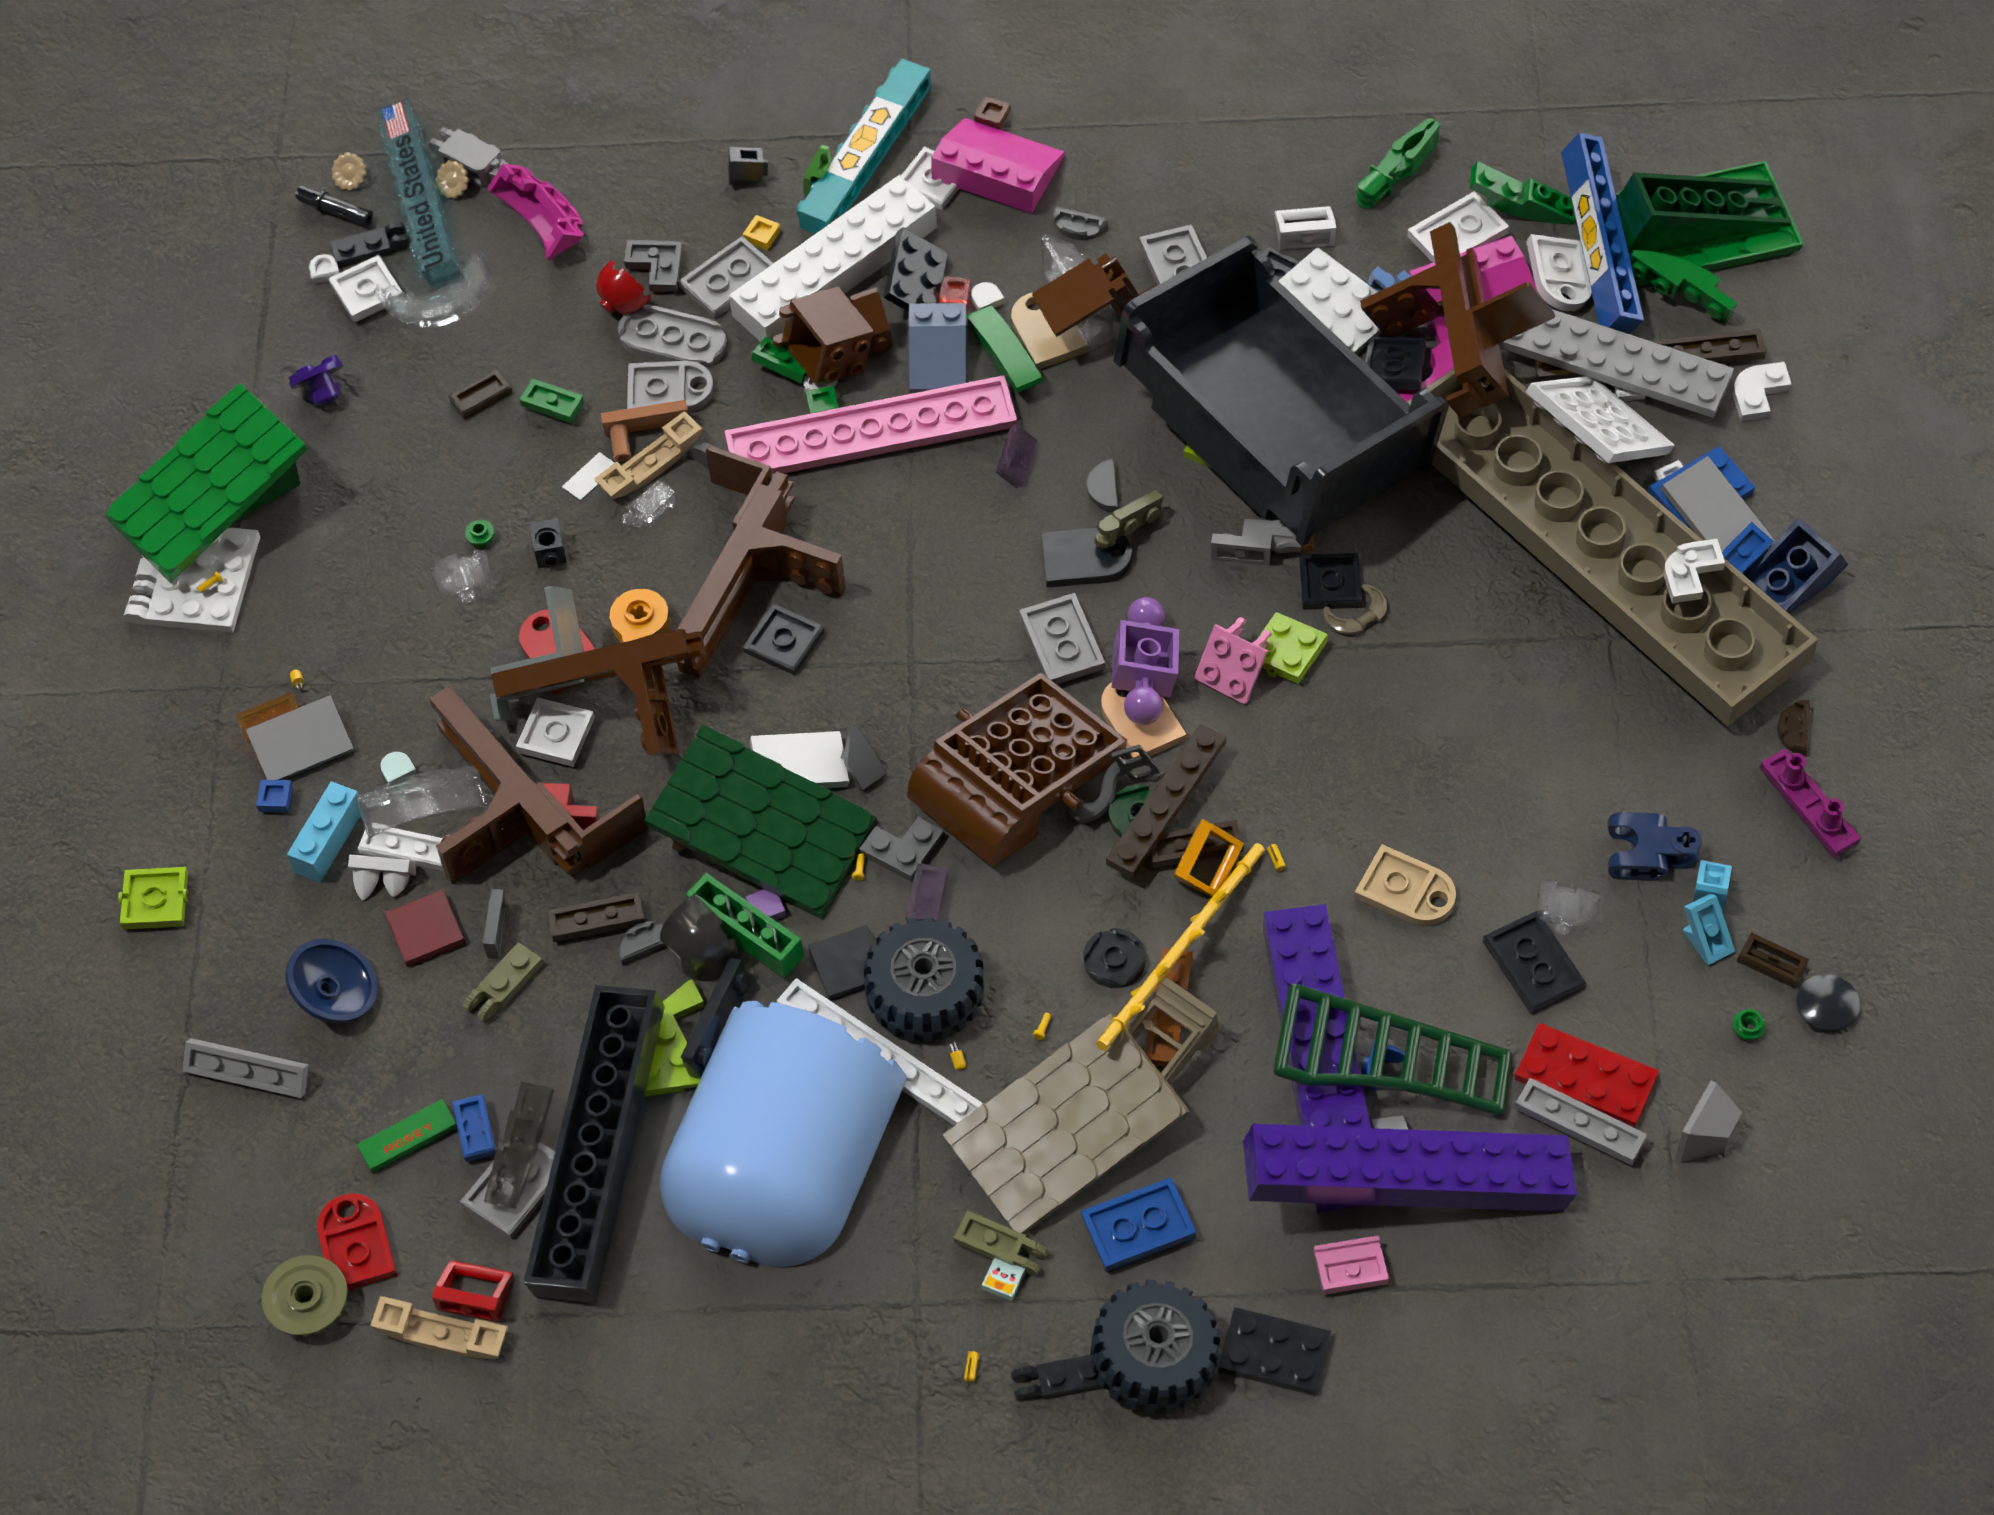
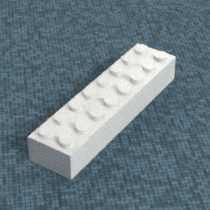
M898 175L731 293L729 299L732 316L760 342L765 336L773 339L775 335L783 333L786 318L779 316L780 307L789 305L790 300L838 286L845 294L891 261L896 232L902 227L921 238L936 229V206Z

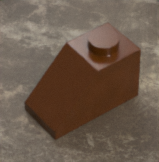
M874 287L850 296L851 303L874 330L868 355L882 352L892 347L891 329L877 288Z

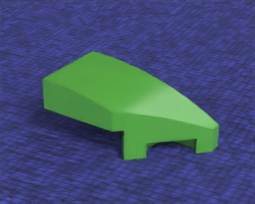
M821 145L806 171L803 179V194L806 196L809 195L813 182L823 178L832 163L828 146Z

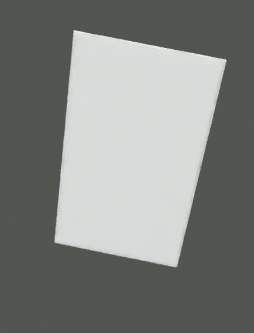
M599 452L562 487L581 500L597 485L594 478L613 465L614 462Z

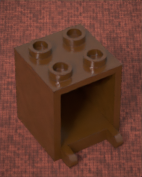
M839 286L790 300L789 305L780 307L779 316L786 318L783 333L775 335L772 344L776 347L786 346L816 386L864 372L874 330Z

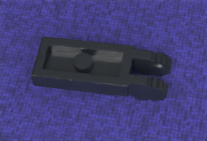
M403 222L390 223L385 229L382 227L330 241L338 267L341 268L365 262L378 255L379 257L392 255L391 253L410 247L411 240L409 236L404 235L408 232L407 225Z
M1092 1355L1037 1364L1036 1367L1025 1366L1023 1368H1016L1011 1371L1013 1381L1023 1382L1038 1378L1040 1386L1029 1385L1015 1390L1016 1400L1025 1401L1041 1397L1042 1399L1102 1389L1097 1381L1099 1373L1093 1372Z

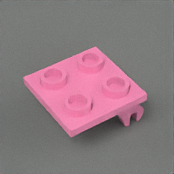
M1239 617L1228 629L1217 624L1214 625L1194 679L1243 704H1247L1268 653V650L1264 648L1269 644L1267 639L1272 636V633L1265 630L1257 640L1250 643L1238 637L1243 631L1241 626L1246 623V619Z

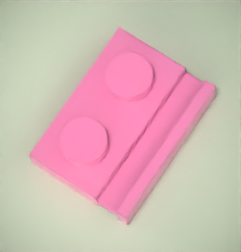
M1379 1235L1314 1246L1313 1252L1317 1262L1323 1295L1388 1284L1389 1278L1379 1243Z

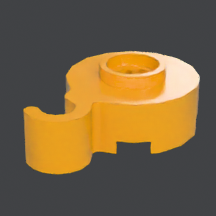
M634 589L623 593L614 601L610 609L612 630L620 643L670 631L671 620L666 601L658 593L649 589Z

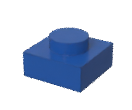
M261 780L256 803L258 812L288 813L293 790L291 780Z

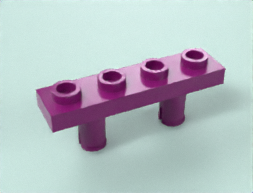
M1785 748L1763 760L1760 764V770L1833 858L1859 845L1860 836L1842 816L1844 811L1843 802L1837 798L1829 800L1805 772L1806 759L1802 754L1794 753L1791 755Z

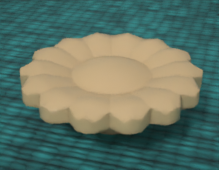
M347 152L344 155H339L331 169L333 172L332 178L335 180V184L340 186L342 190L352 191L354 188H359V185L364 182L366 165L357 154Z
M447 161L446 164H441L440 169L437 170V177L435 179L437 189L440 190L441 195H445L448 199H456L458 196H462L464 190L467 189V183L469 182L468 172L464 170L462 164H459L457 161Z

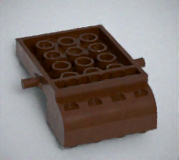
M1040 672L975 715L971 714L965 707L960 709L956 714V718L963 723L934 741L933 750L918 763L910 777L907 798L994 867L1036 838L1040 813L1057 802L1063 801L1073 811H1077L1082 806L1083 801L1071 792L1114 763L1115 760L1112 758L1111 753L1126 749L1127 739ZM1057 723H1067L1068 726H1060Z

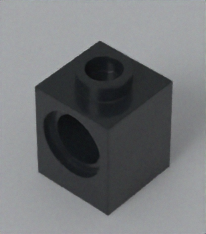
M558 518L529 523L538 568L554 567L558 564L567 563Z

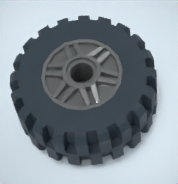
M915 917L906 919L907 924L900 925L897 922L889 927L890 932L888 934L882 932L876 938V945L870 946L867 952V960L864 961L865 995L870 1012L875 1014L876 1021L881 1026L885 1027L888 1024V1031L893 1035L905 1034V1040L915 1041L916 1037L923 1038L924 1042H933V1037L940 1036L942 1040L951 1037V1031L954 1029L957 1032L963 1030L966 1027V1019L969 1021L973 1020L978 1013L977 1007L982 1005L984 998L983 959L981 953L978 952V946L972 938L967 939V932L961 927L953 929L952 922L944 919L941 920V923L934 922V917H925L924 921H916Z
M1152 1279L1146 1280L1143 1286H1140L1139 1282L1128 1284L1125 1293L1119 1289L1112 1294L1110 1302L1104 1303L1094 1326L1090 1354L1092 1355L1091 1365L1093 1372L1099 1373L1097 1381L1102 1389H1107L1108 1387L1111 1389L1109 1396L1114 1401L1119 1402L1122 1399L1127 1402L1126 1408L1135 1411L1136 1407L1145 1409V1414L1155 1415L1157 1409H1162L1164 1414L1174 1413L1176 1405L1184 1409L1192 1404L1193 1397L1199 1399L1203 1395L1207 1384L1211 1383L1220 1353L1221 1335L1220 1330L1216 1328L1217 1320L1214 1313H1206L1208 1304L1201 1297L1195 1300L1192 1297V1290L1187 1287H1183L1182 1290L1175 1288V1282L1167 1280L1165 1285L1157 1284V1280Z

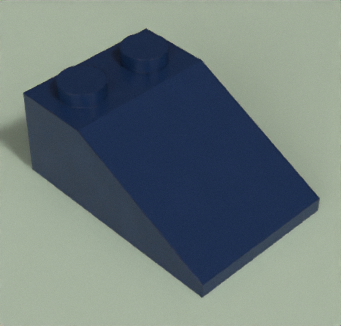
M1798 517L1743 575L1787 613H1791L1825 589L1849 564L1835 548Z

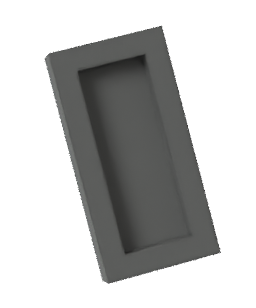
M491 889L483 938L487 958L500 959L508 909L504 890Z

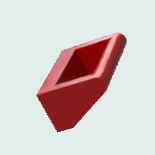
M450 1260L435 1285L432 1300L438 1311L500 1323L514 1273ZM455 1274L499 1283L492 1297L451 1289Z

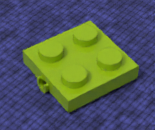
M1276 612L1262 631L1263 633L1265 630H1268L1272 633V636L1267 639L1269 644L1264 649L1268 650V653L1261 668L1265 669L1266 673L1271 677L1279 675L1299 684L1327 644L1328 634Z
M170 867L125 870L123 892H119L118 895L119 904L121 905L120 925L122 929L184 926L186 902H188L187 894L189 893L187 889V868Z

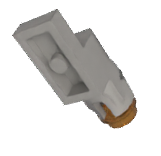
M1269 516L1266 519L1262 517L1260 520L1244 519L1242 536H1234L1228 533L1212 535L1211 560L1270 565L1271 551L1276 553H1305V551H1313L1314 535L1310 537L1309 543L1302 547L1296 541L1297 535L1277 517Z

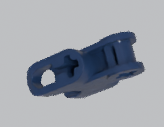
M1619 812L1612 814L1607 821L1608 831L1613 839L1626 840L1635 847L1627 852L1614 853L1610 857L1608 873L1614 879L1661 880L1667 877L1668 868L1687 869L1695 866L1699 861V849L1701 848L1702 838L1699 832L1692 827H1667V818L1658 813Z

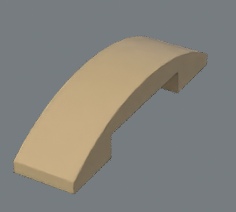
M685 411L662 427L664 434L622 466L615 462L595 477V482L612 499L636 491L657 478L677 462L703 432L702 428Z
M383 1296L379 1298L370 1325L371 1329L412 1345L443 1353L482 1359L499 1358L508 1330L507 1326L475 1319V1322L472 1323L413 1309L412 1303Z

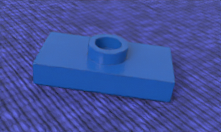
M480 1094L453 1101L452 1104L465 1161L469 1162L496 1155L497 1151L484 1095Z

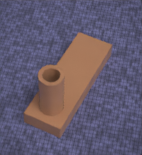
M686 400L601 413L605 436H611L614 460L625 462L631 459L628 439L629 432L664 427L685 411L688 414Z

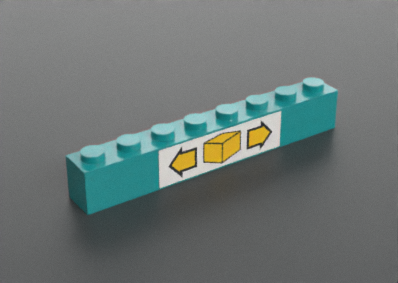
M902 58L896 67L891 68L884 85L878 87L871 104L865 106L858 123L852 125L845 142L839 144L836 155L832 159V163L824 177L813 182L809 195L799 203L797 215L801 229L816 234L850 209L930 90L931 73L929 68Z

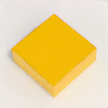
M755 215L744 231L743 237L752 245L768 251L781 232V227L779 223Z

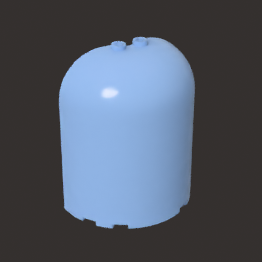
M757 1001L743 1002L740 1008L735 1006L729 1015L662 1165L660 1193L669 1219L679 1231L689 1238L700 1242L703 1248L716 1253L719 1252L720 1247L732 1250L730 1256L743 1263H748L750 1260L766 1266L790 1267L803 1264L818 1257L835 1242L844 1227L907 1080L902 1068L895 1060L887 1062L880 1055L882 1049L868 1039L859 1038V1040H856L846 1032L847 1027L812 1012L771 1002L768 1008L763 1007Z

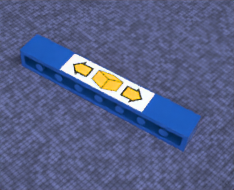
M1579 132L1561 151L1598 322L1599 325L1631 334L1644 321L1603 139L1602 137Z

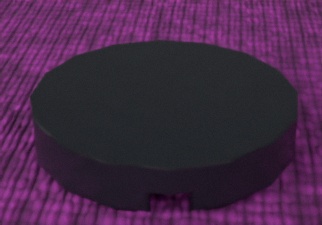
M1113 928L1103 933L1100 931L1094 934L1086 943L1083 951L1084 969L1088 976L1101 986L1108 988L1125 987L1135 982L1143 972L1145 966L1143 945L1140 939L1130 931Z

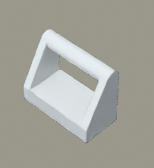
M1330 206L1275 211L1279 250L1335 246L1336 224ZM1325 218V220L1284 223V221Z

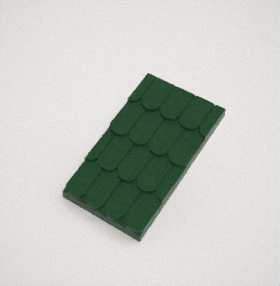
M702 724L696 737H694L682 760L668 780L667 785H665L653 808L645 818V823L655 831L823 920L857 861L858 854H860L859 848L878 824V820L868 810L784 768L780 763L747 748L745 744Z

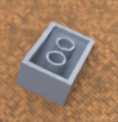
M966 303L909 304V393L966 383Z

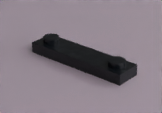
M729 959L681 1055L689 1076L701 1078L732 1009L737 1005L742 993L748 988L749 975L740 959Z

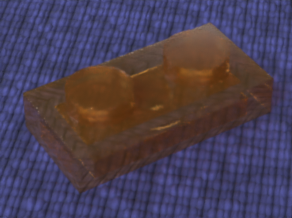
M289 692L235 715L247 743L250 744L251 741L246 729L299 707L292 692Z

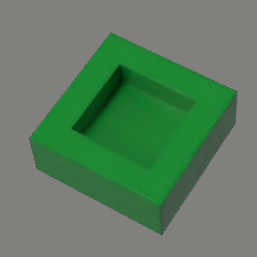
M834 386L805 391L810 414L839 408Z

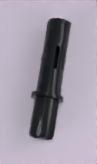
M301 185L295 193V198L298 201L316 207V210L319 212L326 211L364 227H367L372 222V210L364 209L350 202L329 195L327 191L319 192Z

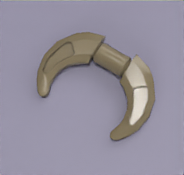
M1363 584L1361 585V590L1367 593L1372 601L1369 612L1356 620L1353 618L1341 619L1333 615L1330 608L1326 606L1324 607V620L1337 633L1346 635L1361 633L1363 628L1376 620L1380 622L1386 615L1387 600L1383 593L1376 587Z

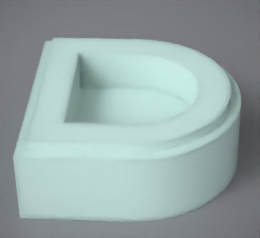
M403 752L389 753L381 761V771L389 787L417 775L410 758Z

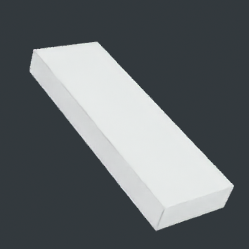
M372 823L367 824L358 847L360 854L410 860L416 863L417 866L444 871L436 849V845L443 838Z

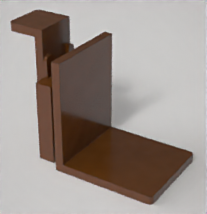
M1105 253L1097 258L1098 264L1094 265L1091 259L1088 258L1033 292L1032 296L1054 335L1059 336L1108 305L1112 306L1121 320L1124 307L1132 299L1158 285H1153L1144 292L1139 293L1117 258L1114 256L1110 259L1108 254Z

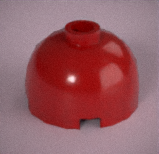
M609 261L599 273L596 281V291L602 299L599 304L610 314L614 311L622 315H632L639 312L652 299V296L650 294L644 296L642 293L645 288L623 268L619 271L613 269L612 267L616 263Z

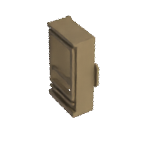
M1165 977L1159 988L1146 1003L1145 1009L1137 1015L1127 1028V1031L1135 1040L1144 1028L1147 1031L1151 1030L1178 1049V1052L1161 1073L1174 1090L1172 1082L1197 1049L1204 1051L1208 1048L1220 1032L1221 1024L1218 1021V1014L1215 1010ZM1157 1009L1192 1032L1183 1045L1160 1031L1153 1025L1152 1021H1149Z

